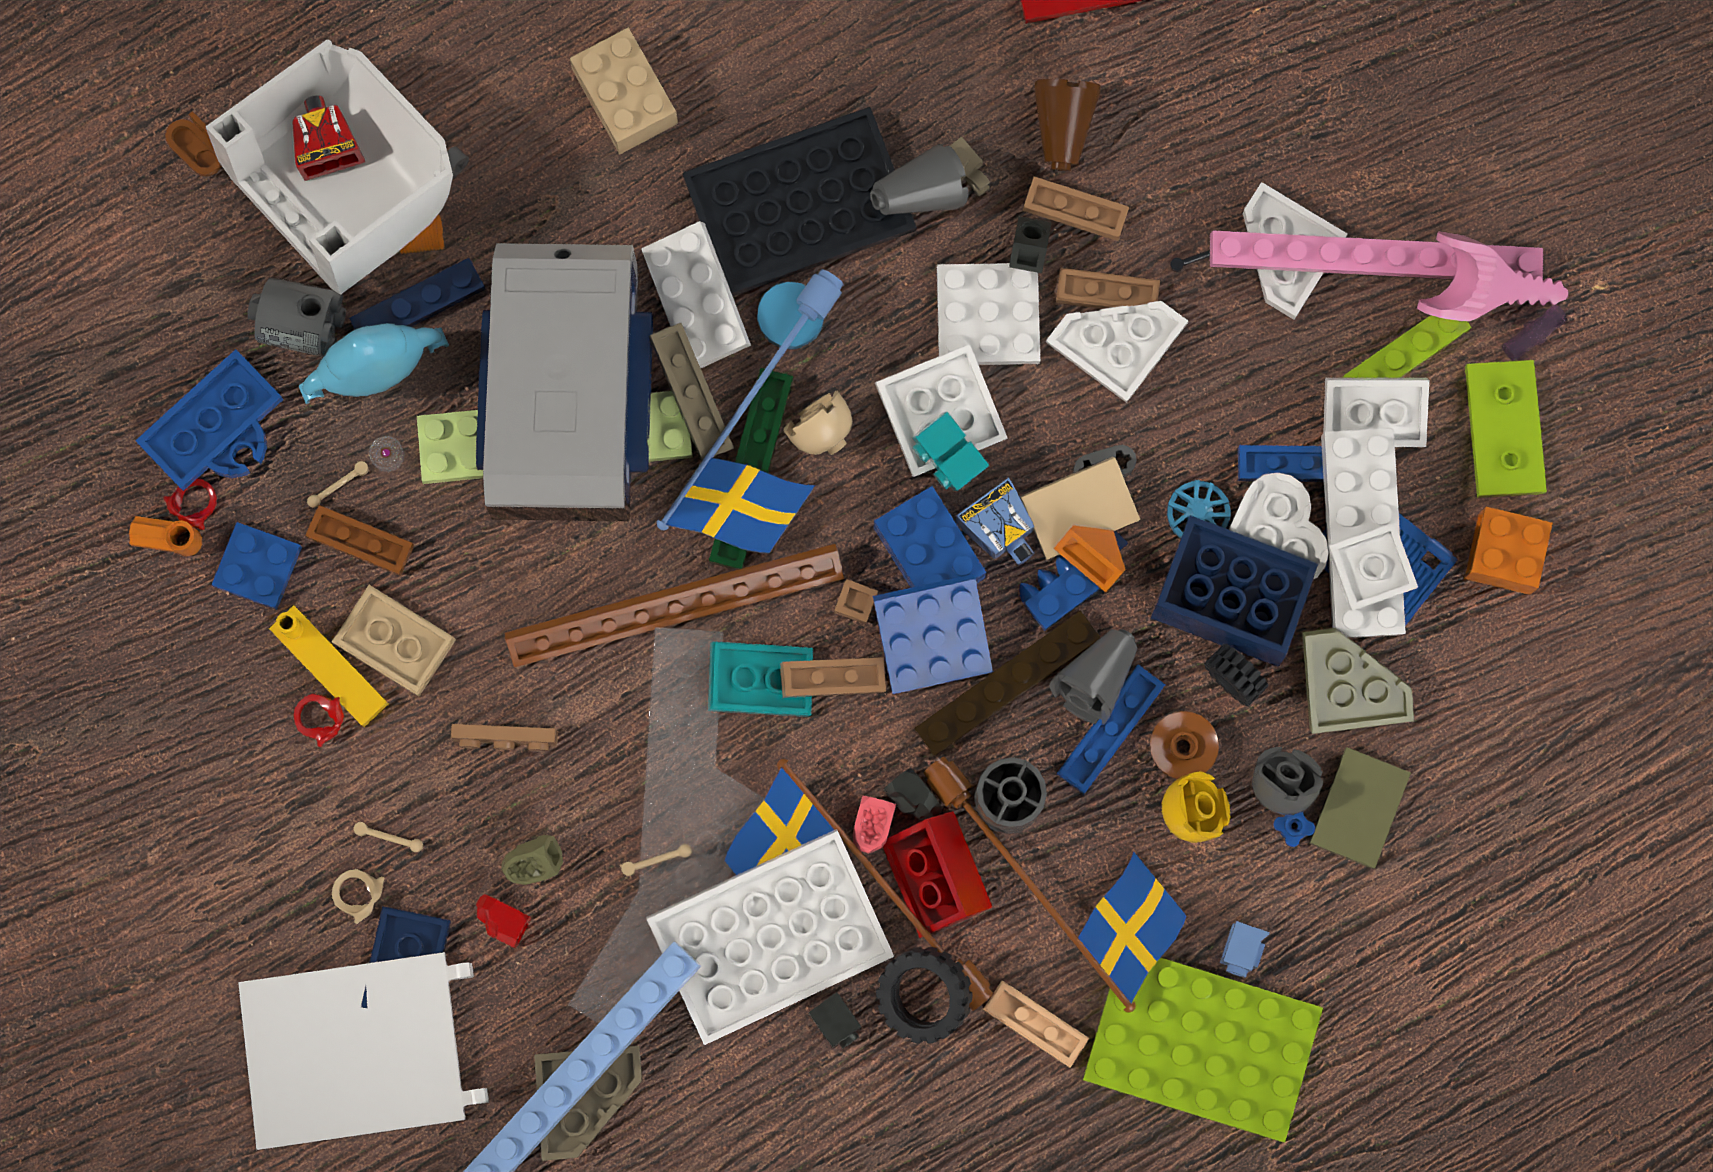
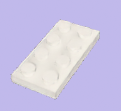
M699 221L641 248L670 326L682 323L700 368L751 346L705 223Z

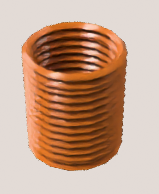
M438 214L429 226L399 250V252L407 254L411 252L443 250V227L440 215Z

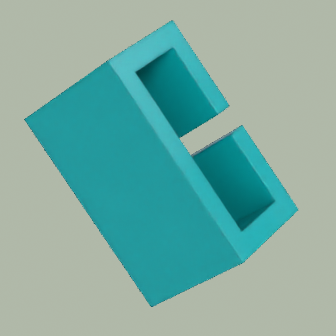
M943 412L914 435L912 439L916 445L912 448L924 463L930 460L938 470L934 473V476L944 489L951 487L953 491H958L986 469L989 464L973 443L966 441L964 438L966 437L965 433L948 412Z

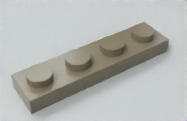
M678 323L650 335L649 338L698 456L703 461L725 426L682 323ZM729 435L714 456L734 448Z

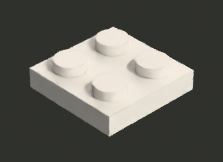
M1395 522L1328 545L1351 611L1418 588Z

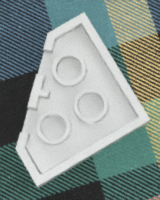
M1262 182L1243 211L1247 232L1344 238L1347 236V233ZM1257 269L1265 302L1292 319L1296 318L1323 275V272Z
M1162 301L1129 307L1127 305L1100 309V311L1069 313L1065 315L1051 333L1046 343L1127 403L1188 324V320Z

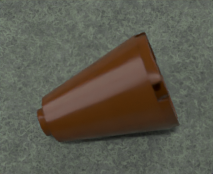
M1038 79L1035 81L1034 92L1044 161L1051 164V170L1071 171V165H1078L1100 96V84L1087 81H1079V83L1068 82L1067 79Z

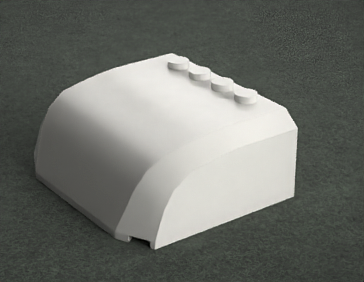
M325 40L206 126L217 159L229 177L329 287L340 295L395 255L429 226L442 210L450 193L453 173L443 137L361 51L349 48V50L332 45L330 40ZM322 96L326 107L338 105L365 158V163L304 181L295 163L292 121L297 116L307 114L304 101L307 98Z

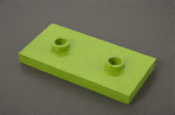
M1534 360L1466 364L1465 374L1477 498L1545 494L1547 488Z

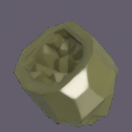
M539 836L534 840L517 845L516 849L507 853L502 861L501 870L507 880L516 884L527 885L547 880L557 875L563 864L561 848L554 836Z

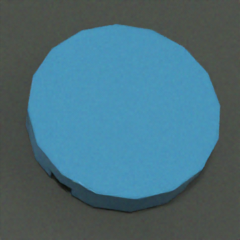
M785 282L775 285L764 294L758 305L757 320L761 332L770 343L779 348L802 316L798 311L800 305L796 302V299L805 288V285L802 283ZM816 318L815 321L807 319L788 349H798L815 340L823 327L824 320Z

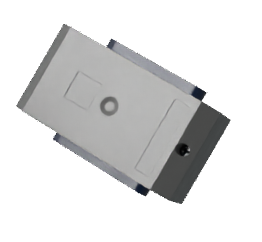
M496 243L492 262L490 310H483L476 438L477 470H483L485 505L492 520L629 522L631 472L648 473L649 445L647 440L650 438L652 344L649 336L653 334L652 312H637L638 267L633 245Z

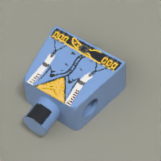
M1009 478L956 515V524L993 559L1008 551L1016 563L1021 565L1035 554L1024 539L1033 532V522Z

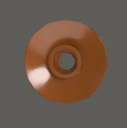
M1188 711L1175 712L1164 717L1155 726L1150 738V752L1154 763L1164 774L1174 779H1179L1184 775L1199 771L1206 773L1215 763L1219 751L1218 736L1211 723L1201 715ZM1185 741L1188 743L1189 751L1187 753H1180L1177 750L1178 742Z

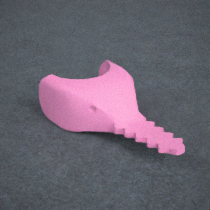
M1438 231L1436 240L1453 247L1455 251L1457 271L1453 281L1445 291L1433 298L1419 300L1417 309L1439 318L1471 321L1506 302L1511 305L1517 301L1518 304L1522 305L1525 301H1528L1529 304L1534 305L1538 301L1544 306L1549 301L1551 305L1555 306L1558 302L1566 300L1568 290L1564 288L1560 280L1553 283L1551 278H1546L1542 281L1540 275L1532 278L1529 272L1522 275L1520 270L1513 271L1490 246L1464 235Z

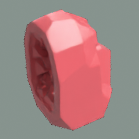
M862 796L853 830V843L861 852L872 853L881 849L886 843L896 804L873 797Z

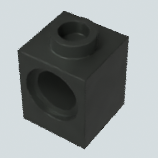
M1018 217L1010 268L1042 273L1052 222Z
M837 992L808 1012L832 1048L839 1044L844 1049L859 1038L856 1031L861 1028V1025Z

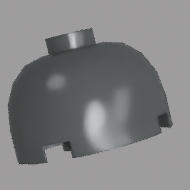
M1273 747L1265 750L1257 759L1252 779V786L1258 801L1272 812L1282 815H1295L1308 809L1318 797L1323 785L1321 767L1312 757L1300 750L1293 749L1292 753L1281 752L1282 747Z

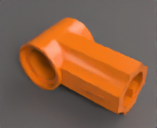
M135 516L130 525L129 544L131 546L174 552L182 556H192L202 546L200 532L188 522L182 520L172 522ZM184 531H189V541L183 546H178V536Z

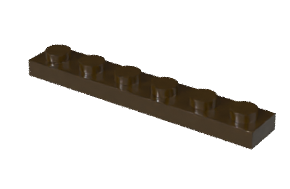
M1080 610L916 726L914 731L932 756H937L1088 649L1101 637Z

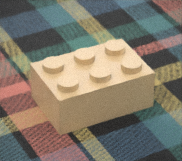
M629 27L570 58L573 73L619 155L678 124L676 110Z

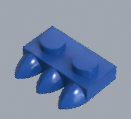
M1061 555L1056 557L1059 577L1050 571L1039 569L1038 582L1041 588L1040 591L1026 583H1021L1019 588L1022 603L1044 631L1099 590L1094 582Z

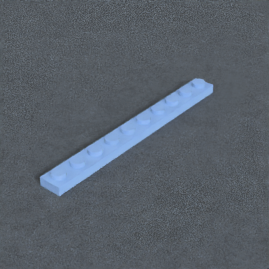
M673 942L463 1172H514L698 971L701 965L677 942Z

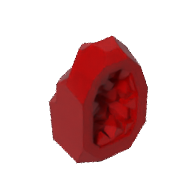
M484 894L480 896L476 903L477 918L485 924L487 935L516 949L529 926L531 917L489 895Z

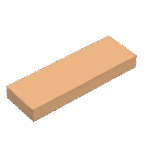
M1004 981L1000 982L994 994L983 1008V1011L1069 1068H1071L1089 1040L1087 1036Z

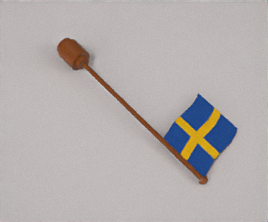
M945 756L930 765L923 773L928 779L926 783L945 807L949 808L953 805L956 809L961 806L966 809L1126 1007L1124 1011L1127 1013L1133 1012L1136 1004L1132 1001L1145 977L1175 941L1186 919L1185 913L1133 851L1122 876L1093 909L1080 935L1077 937L970 805L968 800L972 795L969 791L973 788V785L953 761L949 762Z
M785 758L780 759L777 762V768L780 771L768 794L738 832L727 852L725 862L736 875L743 873L837 829L842 841L932 947L937 948V952L943 953V948L788 766L789 760ZM959 958L955 963L959 962L963 966L962 972L965 976L968 975L970 979L969 992H972L973 999L969 1003V1008L974 1011L994 993L989 988L991 985L973 962L969 959L963 963Z

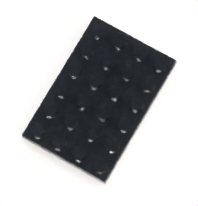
M871 107L682 173L698 219L705 223L732 296L917 230L911 213L884 215L880 210H876L871 202L870 193L873 190L874 183L895 171Z

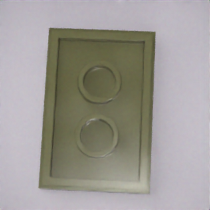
M1346 747L1309 844L1368 868L1375 869L1411 772Z

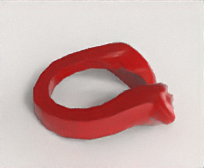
M198 478L184 491L178 486L172 496L163 497L167 504V509L172 515L201 530L205 529L204 521L213 513L217 506V495L210 483ZM193 486L205 488L210 496L207 508L192 515H181L179 512L182 509L181 504L186 490Z
M313 693L299 701L294 709V722L297 730L304 736L317 740L318 747H322L324 742L338 734L344 720V713L340 706V697L331 700L323 695ZM309 702H318L328 712L329 717L334 720L335 724L333 727L307 728L301 722L302 709Z

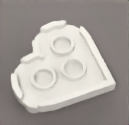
M1278 472L1264 474L1253 481L1245 492L1229 530L1318 563L1313 579L1317 578L1326 566L1329 554L1327 540L1321 530L1309 521L1311 512L1310 496L1303 484L1291 475Z

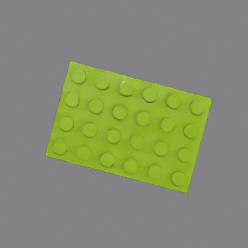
M1160 958L1145 977L1132 1001L1136 1004L1133 1012H1125L1124 1009L1126 1007L1109 988L1083 1081L1285 1143L1322 1014V1007L1164 958Z

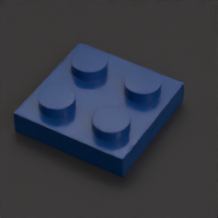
M236 522L212 586L277 610L302 546Z

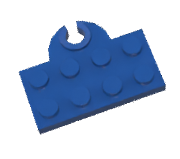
M235 349L135 441L183 491L208 468L219 476L228 478L243 477L251 472L246 465L236 462L237 452L240 449L249 448L252 450L255 461L260 464L262 463L267 450L266 433L259 422L284 399Z

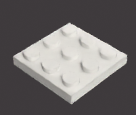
M1010 263L937 264L939 356L970 344L978 365L1040 364L1038 273L1010 268Z
M970 344L875 382L913 477L935 467L930 460L924 463L912 448L916 445L912 437L943 412L950 414L965 433L966 437L964 438L966 441H971L977 450L1008 439Z

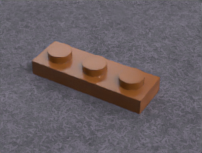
M318 505L305 535L310 540L401 576L414 547L412 542L321 505Z

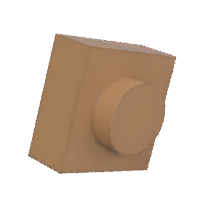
M846 579L834 613L867 624L874 605L873 596L878 595V590Z

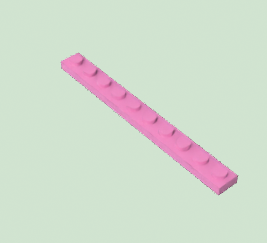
M1212 231L1210 233V267L1454 279L1457 271V256L1453 247L1439 242ZM1488 245L1513 271L1520 270L1522 275L1529 272L1532 278L1540 275L1543 281V248Z

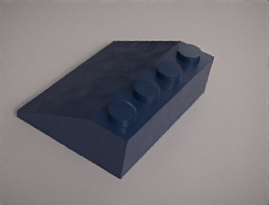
M1190 515L1161 588L1151 619L1219 645L1228 644L1240 653L1279 667L1288 652L1318 563Z

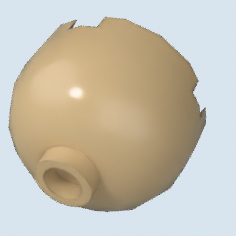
M835 391L833 397L828 393L799 413L801 421L796 425L791 420L784 428L788 438L799 450L815 455L828 451L832 455L847 444L844 438L851 430V411L840 393Z

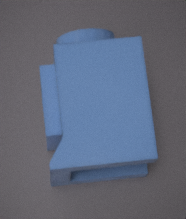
M1236 921L1235 924H1232L1220 963L1227 965V972L1246 978L1248 972L1258 968L1265 944L1261 943V941L1270 932Z

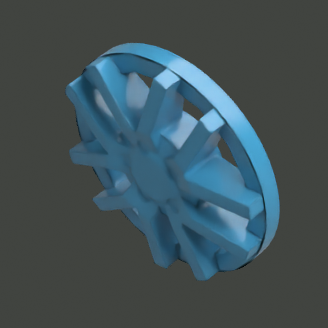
M1195 480L1185 483L1174 491L1168 502L1167 519L1169 525L1180 538L1183 532L1179 529L1178 525L1185 519L1188 521L1190 515L1215 524L1213 519L1225 518L1221 527L1226 529L1231 517L1229 500L1223 491L1211 482ZM1194 487L1193 498L1183 491ZM1199 487L1208 488L1205 499L1198 497ZM1212 491L1220 497V500L1210 501ZM1177 496L1188 502V505L1184 507L1174 502ZM1224 504L1225 513L1213 512L1212 507ZM1173 509L1184 513V515L1175 521Z

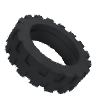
M916 947L902 953L885 967V972L880 975L878 980L880 987L876 989V999H880L878 1009L880 1014H884L886 1017L885 1023L890 1029L894 1028L897 1030L899 1037L903 1039L906 1037L911 1038V1042L919 1044L923 1041H927V1044L937 1042L958 1029L970 1013L969 1003L973 999L972 992H969L970 979L968 975L965 976L962 972L963 966L959 962L955 963L951 959L952 955L945 951L943 953L937 952V948L934 947L926 949ZM914 968L928 969L937 974L946 984L950 995L949 1009L941 1020L936 1022L921 1021L913 1017L903 1006L899 995L900 981L908 970Z

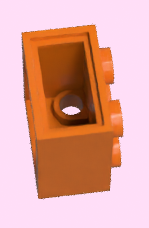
M1486 506L1477 517L1464 579L1531 595L1539 588L1553 523Z

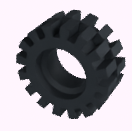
M1222 644L1204 663L1206 670L1209 671L1211 677L1216 679L1215 681L1218 685H1221L1235 700H1238L1243 705L1245 704L1247 707L1268 687V683L1260 675V671L1255 669L1253 664L1245 659V656L1241 653L1239 654L1236 649L1231 648L1228 644Z

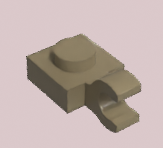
M960 137L950 145L964 167L966 176L960 177L961 182L966 180L973 191L980 197L990 189L988 186L990 181L978 170L983 166L982 159Z

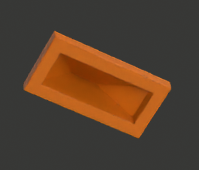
M1073 525L1053 548L1104 592H1107L1126 570L1113 530Z

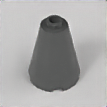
M943 144L935 145L875 182L870 193L871 202L874 208L880 210L884 215L962 208L968 199V186L962 188L960 177L966 176L964 167L952 147L949 145L943 147Z
M1124 629L1109 630L1052 679L1049 687L1054 697L1056 698L1060 693L1066 700L1063 706L1078 718L1092 724H1096L1101 719L1102 724H1106L1111 717L1138 650L1134 636Z

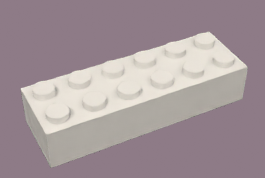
M1394 428L1324 432L1321 435L1327 546L1394 522L1400 535ZM1328 548L1332 628H1337L1349 638L1406 634L1403 593L1353 611L1350 610Z

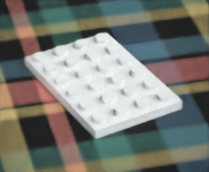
M837 829L646 917L662 954L673 942H677L701 965L698 971L679 991L704 1045L894 957Z

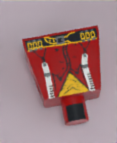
M322 96L307 98L304 101L307 114L297 116L292 121L295 163L304 181L365 163V158L338 105L326 107Z

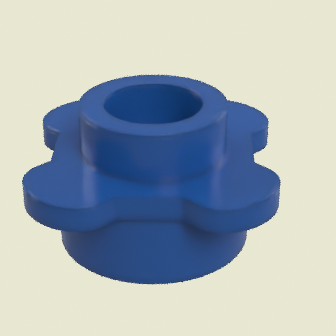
M1303 812L1277 817L1274 820L1275 830L1280 831L1281 835L1285 838V843L1290 847H1296L1300 839L1306 835L1311 836L1315 832L1314 823L1309 822L1303 815ZM1292 823L1297 824V829L1291 828Z

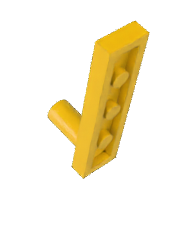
M292 606L287 612L281 613L277 617L276 622L269 628L335 698L340 697V704L363 727L388 705L387 701L295 606Z

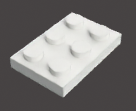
M1325 378L1323 433L1394 428L1395 447H1426L1429 379Z

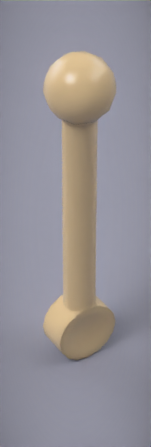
M363 461L357 462L355 469L318 495L309 496L307 499L308 505L312 508L318 507L322 499L354 477L366 475L369 471L368 465Z
M363 822L356 823L353 829L358 836H365L366 834L410 847L413 852H420L423 849V842L419 839L411 841L368 828Z
M682 844L678 850L634 864L632 862H625L621 870L624 875L631 876L635 873V870L679 856L683 858L689 857L692 849L688 844Z

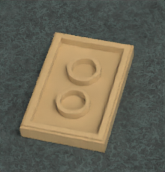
M1115 457L1101 461L1020 496L1033 522V530L1047 560L1059 555L1053 548L1073 525L1116 531L1140 520Z
M368 585L332 640V643L419 697L456 639L371 585Z

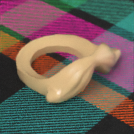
M358 869L344 872L335 880L332 888V899L335 906L353 916L355 924H358L371 914L374 903L380 899L384 877L381 876L376 879ZM349 878L361 879L365 882L372 897L370 903L363 906H351L343 902L340 897L342 883Z

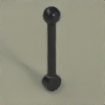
M1210 250L1185 259L1174 258L1170 263V268L1174 272H1179L1185 265L1210 257Z

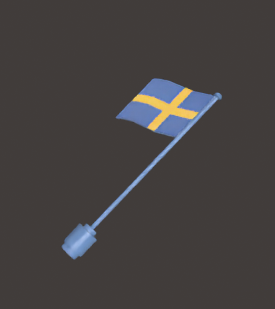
M821 269L818 275L814 274L796 299V302L800 305L798 311L802 314L801 318L661 521L657 520V527L660 530H667L668 526L700 532L737 548L757 553H770L815 485H803L785 481L751 466L713 457L807 319L815 321L816 318L824 320L842 294L840 289L844 284L835 275Z

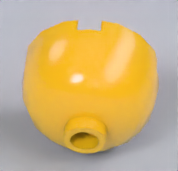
M1199 771L1184 775L1175 780L1167 788L1163 796L1162 815L1165 824L1170 832L1179 839L1191 843L1212 840L1220 837L1223 834L1221 833L1223 827L1228 826L1230 822V804L1223 787L1217 789L1215 784L1211 782L1215 778L1210 774Z

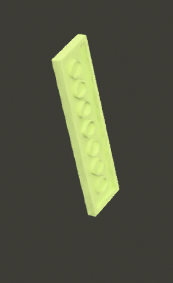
M672 391L651 393L650 438L647 440L649 445V462L693 458L691 437ZM478 410L417 416L423 484L483 478V470H477Z

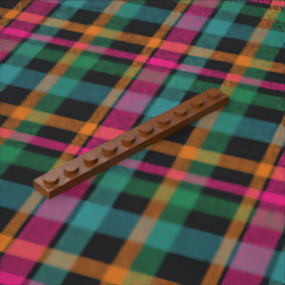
M832 544L504 633L513 666L518 667L844 579L838 550L836 545Z

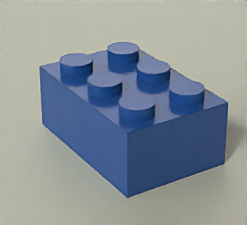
M933 486L874 520L875 532L910 588L974 574L976 584L985 579V569Z

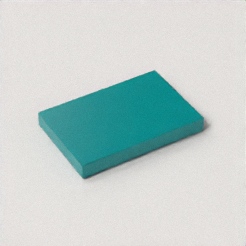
M711 642L708 711L810 717L812 696L783 698L780 664L790 661H813V648Z

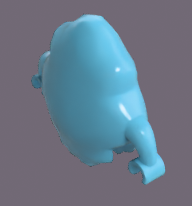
M386 323L362 327L350 332L328 349L326 355L320 361L317 370L308 375L305 381L299 385L305 404H309V401L313 398H323L324 393L322 389L324 388L335 394L352 397L369 396L388 390L410 375L422 357L424 347L428 346L430 353H433L434 349L440 346H449L442 328L415 329L409 326Z

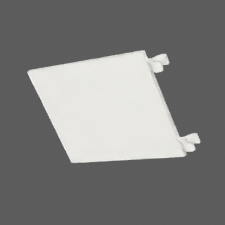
M443 952L238 982L257 1150L466 1120L465 1106L489 1103L487 1088L462 1090L449 982L451 980L473 978L472 963L467 962L448 966L446 954ZM365 986L368 1009L361 1007Z

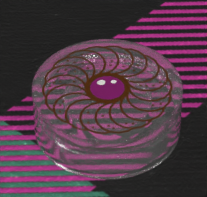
M383 436L371 444L369 457L377 469L390 472L396 470L402 464L404 450L398 440L390 436Z

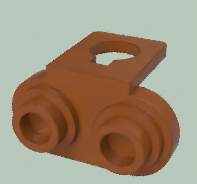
M191 111L188 115L193 123L185 119L172 122L165 133L166 142L196 174L205 177L212 176L221 169L222 165L219 163L206 130L207 125Z

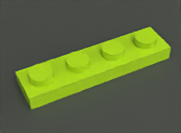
M1430 315L1346 373L1342 378H1402L1467 333L1472 327L1467 321L1451 320Z

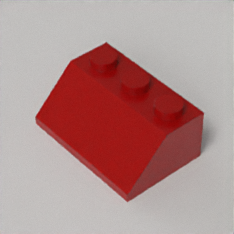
M954 811L928 818L887 838L883 849L906 906L930 934L993 908ZM916 928L919 938L923 937Z

